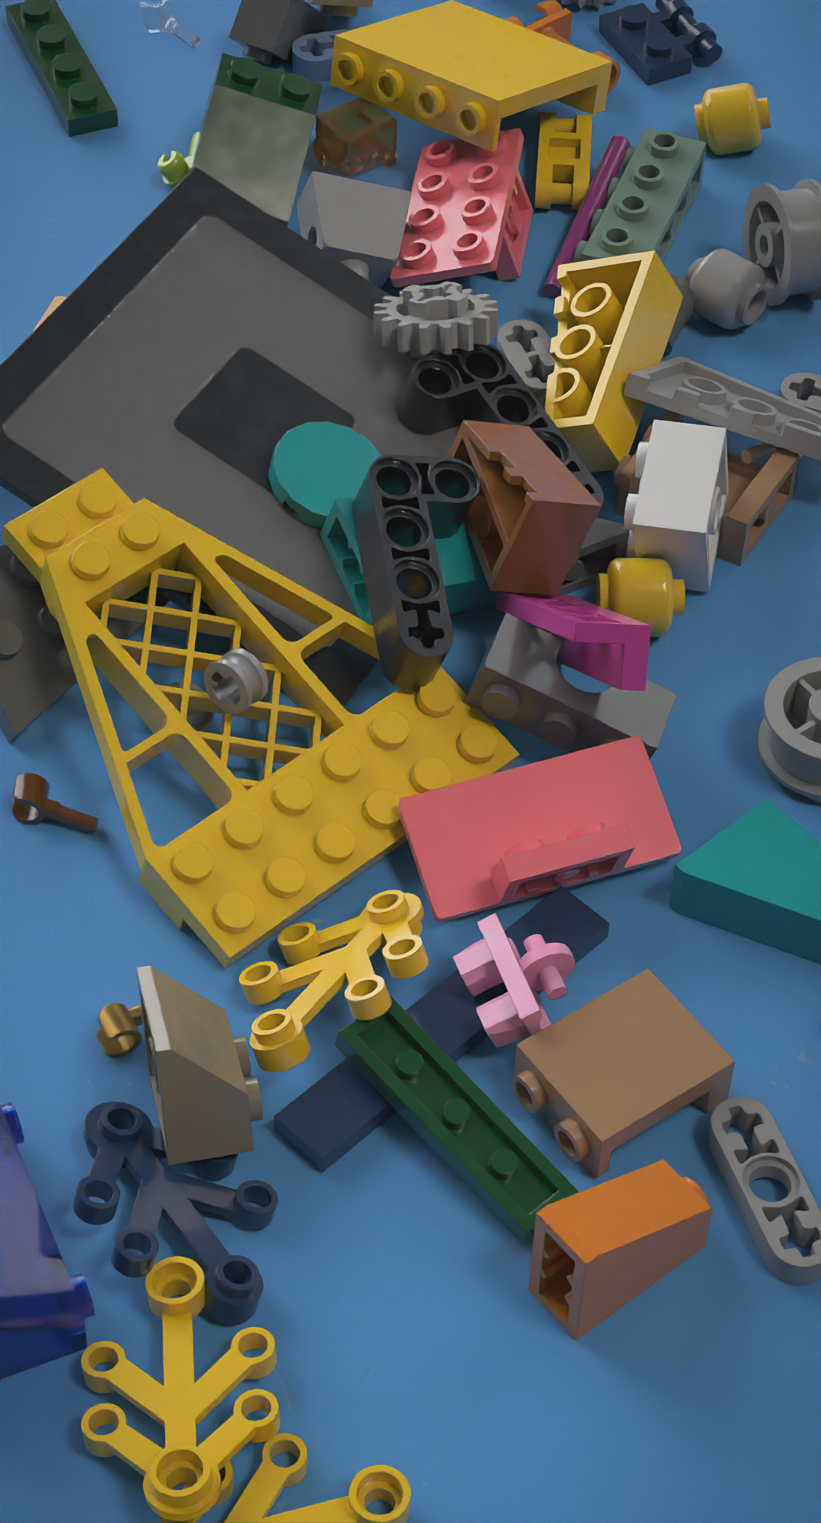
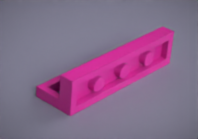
M497 591L496 610L509 613L563 639L557 655L558 663L619 690L645 691L651 625L566 594L542 595Z

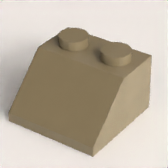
M151 965L136 967L149 1081L169 1165L254 1151L251 1122L263 1120V1109L257 1078L244 1079L251 1077L250 1058L245 1036H232L226 1011Z

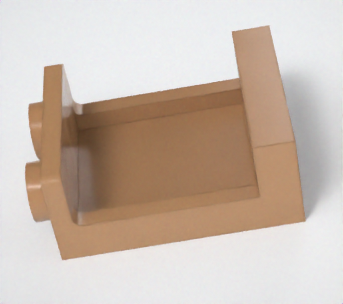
M669 410L662 420L683 423L684 415ZM653 422L646 430L642 442L650 441ZM778 447L762 467L753 462L746 464L742 461L741 457L727 452L729 491L716 553L717 557L741 567L793 497L799 454ZM637 451L633 456H624L614 475L613 485L618 488L616 514L623 517L628 494H638L641 478L635 477Z
M647 968L516 1044L512 1087L521 1105L530 1113L537 1112L554 1131L555 1139L565 1156L573 1162L580 1161L594 1178H598L608 1172L612 1151L692 1101H695L707 1114L714 1110L719 1103L728 1099L735 1061Z

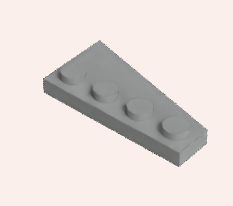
M683 356L631 372L628 375L623 393L625 396L726 428L727 430L769 443L777 448L781 447L817 459V463L821 465V414Z

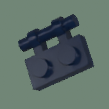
M656 0L655 6L659 12L652 13L644 3L628 5L622 9L600 15L598 32L647 86L690 74L693 58L702 56L707 62L713 63L722 55V48L716 42L717 39L714 31L706 23H698L693 18V10L684 0ZM680 32L682 36L674 37L672 34Z

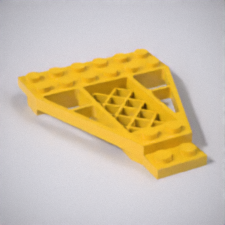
M103 468L8 522L3 527L1 539L40 583L49 612L58 621L141 872L138 882L179 930L189 925L225 969L408 841L397 810L400 799L509 770L514 766L520 755L480 709L464 702L467 694L441 666L433 681L426 686L420 687L419 691L410 692L398 689L361 714L349 713L303 660L338 637L379 660L372 625L153 502L143 498L134 504ZM228 576L318 625L319 628L296 642L286 641ZM148 586L146 604L124 601ZM157 587L192 593L190 612L155 606ZM200 597L217 616L199 613ZM108 617L144 623L141 642L115 638L106 628ZM152 624L187 630L185 650L150 644ZM196 632L230 637V651L235 648L239 649L241 642L261 662L266 671L268 682L271 683L269 703L258 701L239 714H230L221 710L211 700L208 693L190 690L192 670L204 672L209 664L223 657L194 651ZM147 663L183 668L181 688L155 684L146 674ZM94 665L154 733L128 751L121 749ZM280 688L297 707L279 705ZM187 709L223 714L221 735L195 731L186 720ZM232 716L267 721L265 742L231 737ZM277 723L310 728L309 749L275 744ZM320 735H322V736L324 737V739L321 740V741H320ZM164 750H168L219 810L165 846H157L151 839L130 772ZM228 755L263 760L261 781L236 778L227 768ZM273 762L286 764L272 773Z

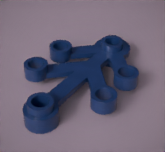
M115 1101L101 1103L92 1108L86 1115L82 1133L87 1150L94 1159L90 1175L83 1178L77 1186L73 1202L74 1213L80 1220L88 1224L102 1225L110 1222L116 1214L120 1199V1189L116 1181L121 1168H127L140 1185L128 1226L121 1230L115 1239L111 1253L113 1267L120 1274L132 1278L143 1277L151 1272L159 1250V1242L155 1233L162 1214L206 1273L204 1310L214 1319L229 1324L242 1323L250 1319L256 1312L264 1287L259 1270L250 1259L240 1255H230L195 1208L233 1218L238 1224L248 1229H262L272 1222L278 1204V1195L275 1189L263 1181L248 1180L240 1184L236 1190L166 1170L157 1159V1157L167 1159L161 1129L153 1127L149 1117L142 1110L131 1104ZM238 1154L186 1162L184 1164L195 1166L199 1173L208 1178L221 1179L233 1172ZM88 1197H98L104 1200L105 1202L97 1203L90 1200ZM247 1202H255L260 1204L262 1208L253 1207ZM126 1249H136L144 1255H133L126 1251Z

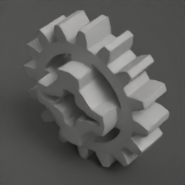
M443 282L438 285L427 286L413 284L399 291L400 297L385 296L383 297V303L374 304L375 340H382V346L384 347L398 345V352L410 351V356L422 359L439 352L445 355L451 354L452 349L455 348L471 351L473 350V343L488 345L490 337L498 336V302L489 300L488 294L473 295V289L462 290V285L458 283Z

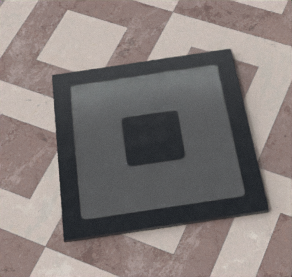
M195 167L0 365V486L34 508L100 468H103L134 504L143 498L153 502L358 617L319 535L322 528L307 525L294 516L296 510L291 508L286 501L282 506L273 494L268 473L271 457L277 443L288 430L307 422L328 421L349 427L370 440L382 456L447 457L461 425L435 434L424 435L407 429L399 421L396 414V405L412 367L420 358L410 356V351L398 352V345L384 347L382 346V340H375L374 304L383 303V297L391 295L204 171ZM528 386L545 410L546 398ZM228 576L286 641L296 642L319 628L318 625ZM157 587V592L185 611L190 612L192 593ZM200 597L199 613L217 616ZM338 637L304 659L303 662L339 703L345 707L380 660ZM240 642V648L248 651Z

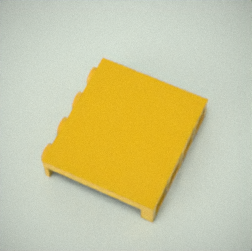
M449 0L335 35L330 85L493 152L497 150L501 118L552 100L591 115L605 111L613 61L457 1Z

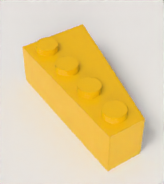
M655 250L558 265L557 280L561 284L562 290L561 296L555 298L554 315L559 323L557 336L551 338L550 355L555 361L554 372L548 375L545 411L590 472L617 470L624 456L629 455L646 402L623 395L628 375L631 372L661 363L683 299L682 293Z

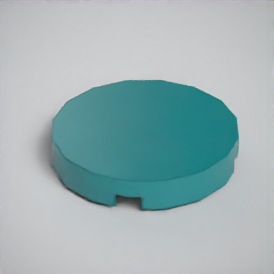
M328 421L307 422L288 430L277 443L271 457L268 477L273 494L282 506L286 501L291 508L296 510L294 515L296 518L307 525L322 528L335 499L345 497L355 499L372 462L382 455L370 440L349 427Z

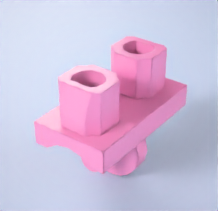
M494 913L477 922L484 939L472 944L453 958L473 997L502 982L505 983L508 990L507 993L476 1008L487 1035L495 1047L498 1048L518 1041L530 1034L532 1036L551 1025L536 991L545 990L550 1000H557L567 993V988L563 981L573 972L576 964L568 946L562 943L546 944L540 934H534L526 938L524 946L527 953L521 958L513 940L507 937L498 916Z

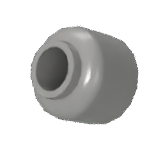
M717 249L710 252L704 258L696 259L689 267L685 279L690 282L688 288L693 292L695 309L693 312L726 330H734L742 327L744 324L750 325L754 323L762 314L769 299L770 291L769 287L766 286L763 269L728 249Z

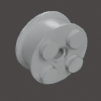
M805 179L799 181L793 189L780 191L772 184L756 186L748 197L744 211L742 228L743 253L745 259L755 263L764 271L766 286L769 287L770 291L767 305H780L789 295L803 294L812 301L821 300V184L814 179Z
M814 657L785 667L771 680L765 693L763 704L765 717L759 728L757 747L763 765L779 783L796 793L807 796L814 802L821 803V657Z

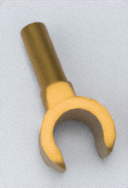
M116 1002L110 1003L102 1009L99 1016L101 1028L97 1032V1039L105 1054L110 1058H118L135 1050L142 1039L141 1033L137 1026L143 1024L141 1004L127 1009L123 1003Z

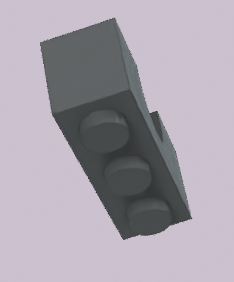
M506 613L484 653L464 702L486 712L493 718L503 720L543 739L552 746L560 747L570 753L639 736L644 743L650 760L658 748L677 694L646 680L645 691L619 690L610 685L605 691L597 693L577 689L564 679L557 666V655L563 639Z

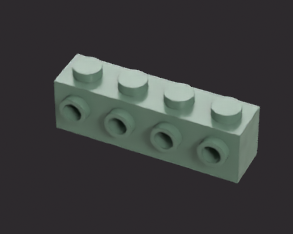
M646 128L637 147L630 146L627 149L622 165L621 178L613 177L606 197L605 209L598 208L595 211L590 227V239L588 242L583 240L579 242L573 263L655 250L664 264L702 185L707 142L678 136L670 131H657Z

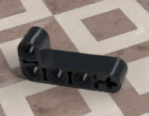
M473 343V350L471 351L455 348L452 349L451 354L445 355L439 352L415 362L396 405L398 419L407 429L418 434H435L461 425L463 420L529 426L602 506L604 493L600 485L510 361L497 347L491 344L481 345Z
M410 455L380 456L369 467L352 504L353 521L381 669L386 679L392 685L405 691H419L420 687H424L433 681L453 644L454 633L434 538H448L459 531L480 491V479L476 471L459 459Z

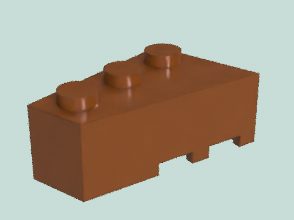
M463 420L447 457L459 459L467 463L476 471L480 479V491L464 522L490 591L557 595L568 572L573 570L577 563L579 550L601 505L529 426Z

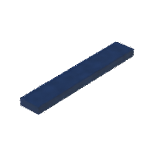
M560 886L507 928L505 933L508 938L513 940L521 958L527 953L524 946L526 938L534 934H540L546 944L562 943L568 946L576 964L608 937L610 923L563 886ZM456 969L405 1011L456 1063L488 1037L476 1008L507 993L508 990L505 983L502 982L473 997L459 970ZM539 990L536 992L537 994H540L543 990ZM346 1058L274 1116V1130L318 1169L324 1172L397 1111Z

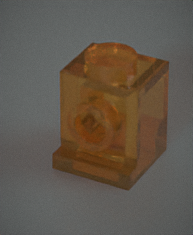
M360 97L316 115V139L313 142L316 160L324 169L335 167L345 177L381 161L387 167L396 164L397 120L381 106Z

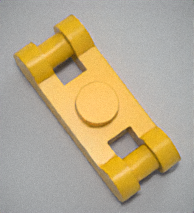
M541 112L535 208L550 209L551 204L571 205V210H579L589 188L592 115L577 114L576 119L556 118V113Z

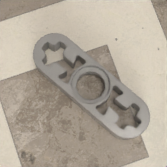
M732 1097L722 1101L715 1107L711 1116L707 1137L708 1148L768 1270L777 1279L787 1284L802 1286L816 1282L821 1278V1210L769 1110L760 1102L747 1097ZM737 1125L742 1133L753 1132L750 1145L752 1157L746 1160L748 1148L742 1136L738 1132L728 1134L729 1126ZM770 1177L783 1183L789 1195L781 1201L767 1202L756 1197L749 1185L758 1178ZM792 1219L790 1231L796 1243L800 1247L812 1246L810 1256L802 1257L796 1248L785 1250L789 1234L786 1222Z

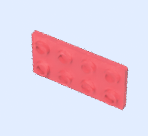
M520 128L505 131L499 130L497 150L493 152L461 139H441L422 148L411 190V201L399 256L390 274L394 287L398 288L492 272L494 270L499 281L520 278L533 215V208L518 170L524 142Z
M639 736L625 738L400 799L397 806L435 921L440 923L550 893L560 886L568 888L677 857L682 849L644 743Z

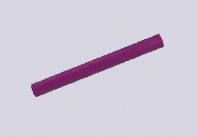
M615 135L610 139L546 280L543 292L551 299L561 296L562 286L557 280L558 265L573 263L579 242L581 240L588 242L595 211L598 208H603L613 177H617L623 164L627 149L630 147V142L623 136Z

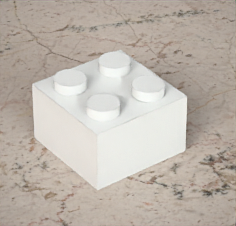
M654 419L650 441H640L637 449L635 477L641 478L638 494H628L625 506L624 529L630 530L627 558H662L670 565L673 579H684L685 589L709 592L729 491L726 428Z

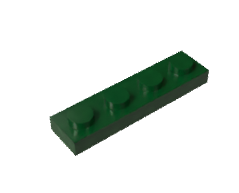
M25 0L21 3L5 6L7 24L68 136L73 137L118 126L117 108L56 0Z
M391 995L392 1004L384 1014L369 1020L355 1019L338 1031L335 1042L337 1049L522 1245H525L534 1237L536 1213L551 1203L579 1193Z

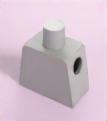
M312 171L297 201L301 236L377 287L382 288L399 256L411 201V191Z

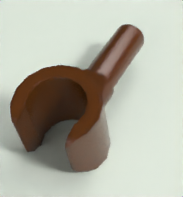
M22 773L17 776L11 810L18 822L32 825L39 823L45 817L53 821L58 820L92 834L95 832L99 821L98 818L48 799L50 786L45 778L34 773Z

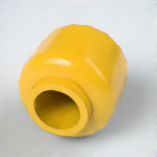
M749 83L709 89L703 94L702 104L694 105L699 141L707 142L709 149L715 155L756 149L762 141V130L772 128L767 97L757 99L755 89Z
M616 558L609 564L607 573L597 574L596 605L651 625L650 637L663 636L671 626L673 615H684V579H673L670 565L662 558Z

